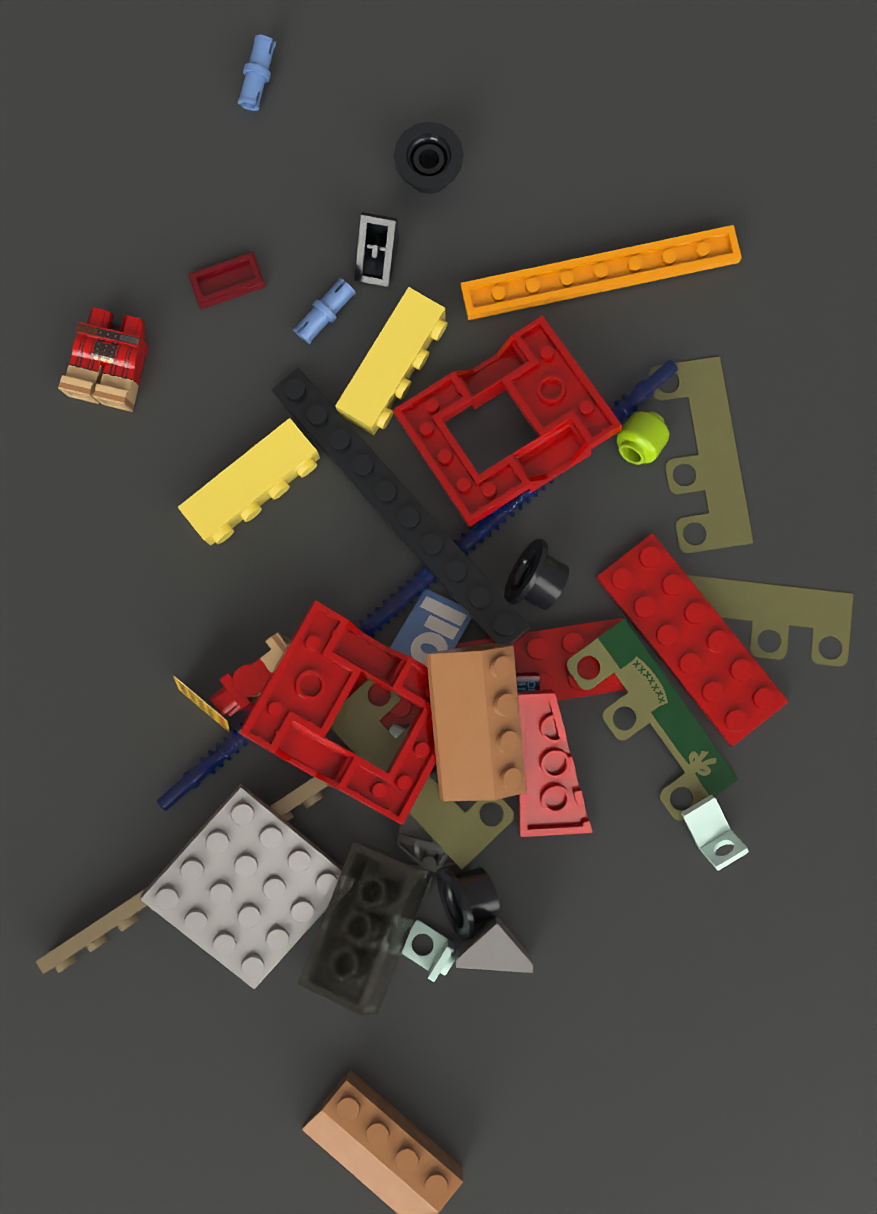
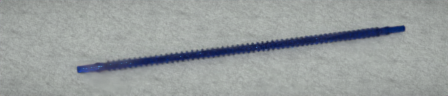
M668 360L645 381L641 380L629 395L623 394L621 402L619 400L614 402V408L610 407L621 424L623 423V417L629 418L631 410L636 412L638 410L637 405L655 394L654 391L678 371L677 365L672 360ZM551 480L548 483L553 484L554 480ZM543 485L532 493L528 489L487 515L484 520L476 522V527H468L469 533H461V540L454 539L453 541L468 557V550H476V543L483 544L485 536L491 537L493 529L499 530L501 522L506 524L508 516L514 517L516 509L521 511L523 509L522 504L524 502L530 504V497H538L537 491L539 489L546 490V486ZM422 566L423 572L421 574L414 573L415 579L413 581L406 580L407 586L404 588L399 586V593L396 595L391 593L390 601L383 600V607L379 608L376 606V612L373 615L368 613V619L365 622L360 620L358 629L374 638L375 630L382 631V624L391 623L390 617L394 616L397 618V612L400 609L405 611V605L408 602L413 604L415 596L421 597L423 589L428 591L430 583L437 584L436 577L427 567ZM233 729V735L230 738L225 736L223 744L216 743L217 749L215 751L208 750L209 756L207 758L200 757V763L185 772L180 781L157 799L160 807L167 811L192 788H198L207 775L210 773L212 775L216 774V767H224V760H232V753L239 754L240 746L247 747L249 739L238 734V731Z

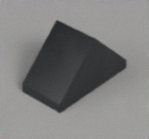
M366 212L361 213L355 281L389 287L399 241L397 218Z

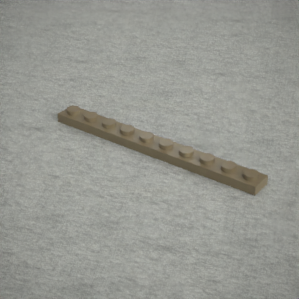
M313 777L269 807L288 822L294 818L291 811L301 804H304L306 809L323 799L325 796L322 790L329 785ZM146 889L35 961L41 972L44 974L54 968L58 973L62 972L78 961L75 954L87 947L89 952H92L109 941L106 933L117 926L122 932L139 921L140 918L137 913L148 906L140 900L141 894Z

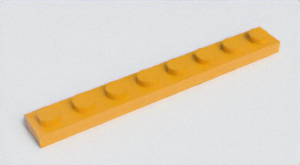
M734 225L462 282L461 292L468 320L736 264L740 262L742 256Z

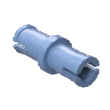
M255 36L249 63L244 65L243 74L245 79L240 97L238 98V104L247 110H259L264 85L270 80L271 72L269 67L276 42L272 41L273 39L268 36Z
M339 277L337 282L321 300L316 299L312 303V310L293 328V331L310 345L311 341L328 322L333 323L337 319L335 315L356 294L355 290Z

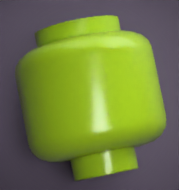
M639 411L629 416L622 426V430L618 432L616 441L621 456L628 462L639 465L651 463L657 459L667 444L670 434L664 419L659 414Z

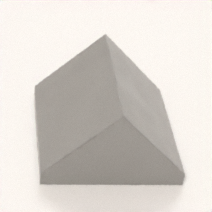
M498 917L487 920L475 931L472 939L463 941L456 948V968L533 973V963L529 952Z

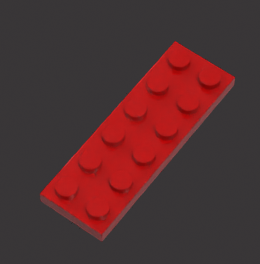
M653 533L595 578L730 747L737 744L789 702Z

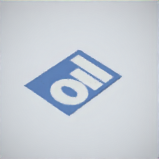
M425 588L390 648L408 655L427 666L426 653L454 649L472 618L460 604Z

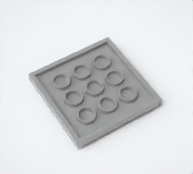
M240 784L141 894L140 900L255 989L350 884L353 878L347 870L244 785Z

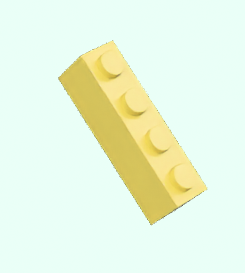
M408 287L335 405L337 412L344 419L373 436L379 428H386L393 416L391 407L397 398L402 400L405 397L412 383L409 380L415 368L417 370L422 369L430 354L427 351L433 339L438 341L447 327L445 307Z
M289 418L179 505L178 509L210 546L215 542L221 544L234 533L232 528L242 520L248 522L256 517L262 510L260 506L270 498L275 500L281 497L290 488L288 484L297 476L302 478L311 473L317 466L316 461L320 459L319 454Z

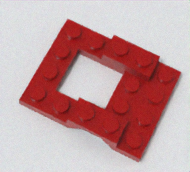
M543 315L512 334L497 354L473 369L453 371L393 409L395 417L469 527L528 489L532 493L592 455L591 449L622 430V424ZM507 391L538 437L478 474L445 425V422L470 406L476 410L499 394Z
M315 600L310 605L238 734L262 746L272 754L327 785L340 790L389 819L403 825L436 764L427 666L408 655L383 645L363 633L350 620ZM359 675L385 690L393 691L420 707L386 772L325 737Z

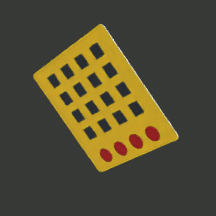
M173 676L178 689L230 732L228 721Z

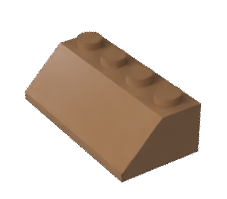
M485 643L426 653L440 800H498L526 793L513 645Z
M349 1069L302 1127V1130L397 1214H438L463 1183V1167L351 1069Z

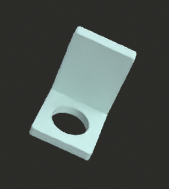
M713 795L706 797L681 813L698 848L717 870L724 868L749 852L746 845L730 829ZM726 844L734 845L733 850L729 854L724 856L715 855L719 847Z
M419 919L415 921L398 949L400 953L428 970V979L435 982L440 973L445 976L456 959V956L452 954L454 942ZM427 934L432 938L434 946L429 954L419 955L413 950L412 941L415 936Z

